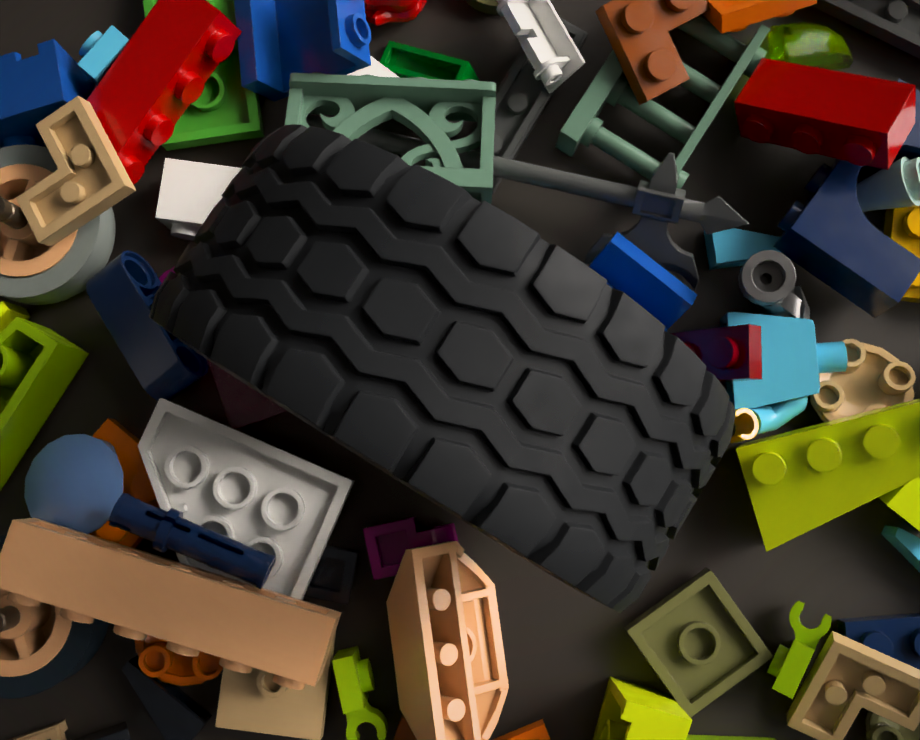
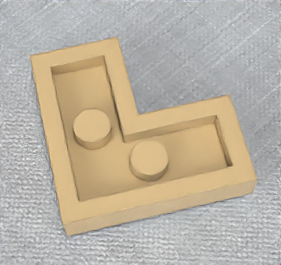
M76 96L36 124L58 170L16 197L38 243L50 247L136 191L91 103L80 96Z
M834 631L830 633L786 713L787 726L817 740H843L861 708L915 731L920 723V670Z

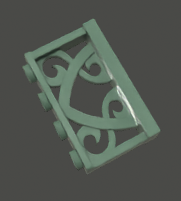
M320 72L290 74L285 125L296 124L309 128L310 126L306 122L308 114H320L322 124L327 130L343 134L353 141L377 125L394 119L408 127L426 143L408 151L401 157L402 160L408 165L413 166L417 162L426 159V166L421 167L465 189L476 200L480 202L485 200L490 204L492 203L496 83L474 79L444 80L427 79L424 77H378L369 74L361 76L334 75ZM324 115H336V116H334V117H326V116H324ZM447 120L460 121V122L451 123V122H448ZM463 121L477 122V128L470 135L450 141V137L457 135L462 130ZM480 146V168H463L458 154L468 152Z

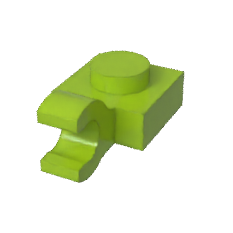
M797 601L792 606L789 614L790 624L795 631V639L789 649L780 644L767 673L777 677L772 689L793 699L819 640L829 631L832 622L831 616L824 614L817 628L809 629L804 627L800 622V613L803 611L805 603Z
M358 646L338 650L332 659V665L342 711L347 717V740H360L358 726L364 722H369L375 726L378 740H385L388 730L386 717L380 710L368 703V692L375 690L374 676L369 658L361 660Z

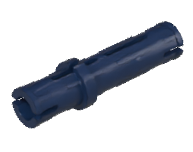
M123 493L120 496L109 517L110 526L118 527L153 542V549L160 552H166L167 549H170L211 568L255 585L259 589H262L275 562L276 556L254 549L184 519L183 512L171 508L169 511H165L132 497L128 493Z

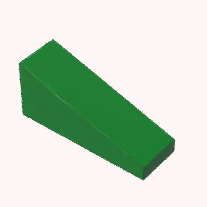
M390 40L380 59L382 65L400 78L424 77L427 79H474L480 81L469 61Z

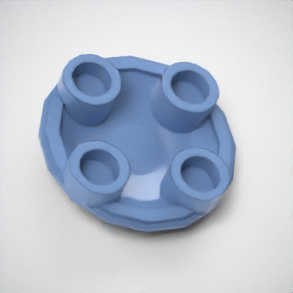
M87 434L64 435L48 443L33 459L25 477L24 498L30 516L86 534L100 529L109 521L114 505L123 494L124 472L114 446L110 442Z

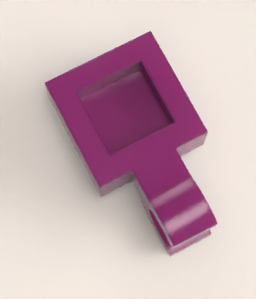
M416 516L363 529L374 580L396 576L406 549L448 541H457L459 543L455 523L419 531Z

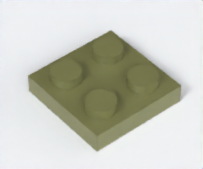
M704 568L623 627L673 699L690 718L773 658L771 652L712 570Z

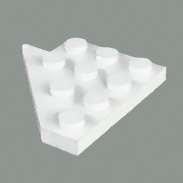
M160 398L138 444V449L159 507L165 511H169L171 508L183 512L184 519L254 549L276 556L272 570L263 588L303 600L354 481L171 401ZM176 552L180 563L245 582Z

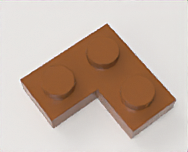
M612 0L595 11L639 105L690 79L669 32L708 12L710 8L706 0Z

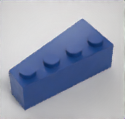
M55 39L37 44L39 54L22 59L21 54L15 51L0 56V148L25 144L46 146L36 124L76 96L87 100L93 92V81L82 72L77 65L78 63Z

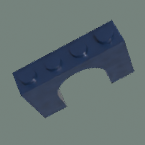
M900 78L897 80V82L906 83ZM917 89L915 124L893 163L904 156L909 158V160L920 157V91ZM836 159L831 167L823 163L804 188L812 194L804 205L796 200L779 221L777 226L783 229L784 232L773 247L869 315L876 318L900 302L920 272V258L875 228L862 212L856 193L857 177L859 171L876 167L868 165L858 166L846 160Z

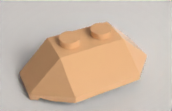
M457 541L406 549L386 601L400 710L417 740H489L498 723L509 689L495 584L477 563L464 553L463 547Z

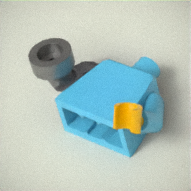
M764 250L752 255L741 267L738 276L739 288L744 297L754 303L764 315L727 312L720 319L721 327L745 324L761 326L762 380L725 382V389L730 397L729 401L733 403L735 408L734 424L736 431L731 437L730 443L750 440L757 434L777 430L805 410L808 396L820 392L819 373L845 372L847 369V349L843 341L816 343L815 324L813 320H810V308L801 287L795 286L797 279L796 269L787 256L774 250Z

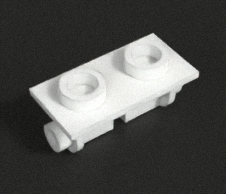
M497 0L498 6L496 10L498 14L505 17L535 70L533 73L535 79L542 80L548 93L556 90L586 63L550 0Z

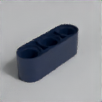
M127 250L89 279L86 284V291L144 390L157 401L160 398L170 401L208 373V361L149 318L155 293L162 283L153 268L142 256Z

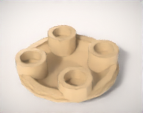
M845 339L843 342L847 349L848 359L846 371L819 373L820 392L810 395L811 405L823 422H828L912 401L914 399L913 385L916 376L910 365L900 361L885 349L862 343L855 339Z

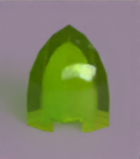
M798 22L773 25L767 34L770 57L773 60L829 70L850 68L853 62L852 54L842 36L822 24Z

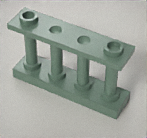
M700 16L678 27L736 63L722 86L683 63L690 79L681 83L680 86L710 103L696 126L653 100L639 105L627 78L624 77V71L616 54L612 50L560 130L555 147L572 157L580 144L586 147L592 144L651 181L654 170L661 162L602 126L604 121L598 118L606 103L613 107L618 103L684 144L675 158L679 177L677 188L681 189L690 175L682 170L683 166L742 74L750 78L760 60L767 54L768 51L761 48L760 45L769 33L770 28L762 24L748 45L728 33L721 34L710 22Z

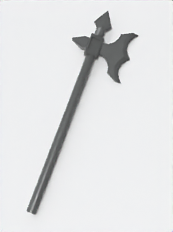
M308 114L306 122L309 126L326 129L322 124L321 116ZM374 128L358 138V140L402 156L413 148L426 144L419 138ZM470 150L458 154L463 168H480V152ZM671 152L666 155L654 170L651 181L640 180L638 187L494 155V177L633 208L632 214L641 217L638 223L631 229L620 234L667 271H673L682 275L690 283L694 291L699 279L694 255L681 249L672 241L668 232V222L678 224L679 219L698 222L707 235L749 224L746 219L719 195L706 203L685 198L686 190L677 188L679 177L675 154ZM603 233L588 250L585 264L593 261L615 234Z

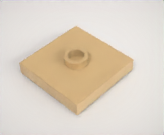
M336 632L323 674L315 687L306 684L303 690L290 689L273 682L274 674L253 668L251 673H240L223 667L215 727L321 740L324 734Z

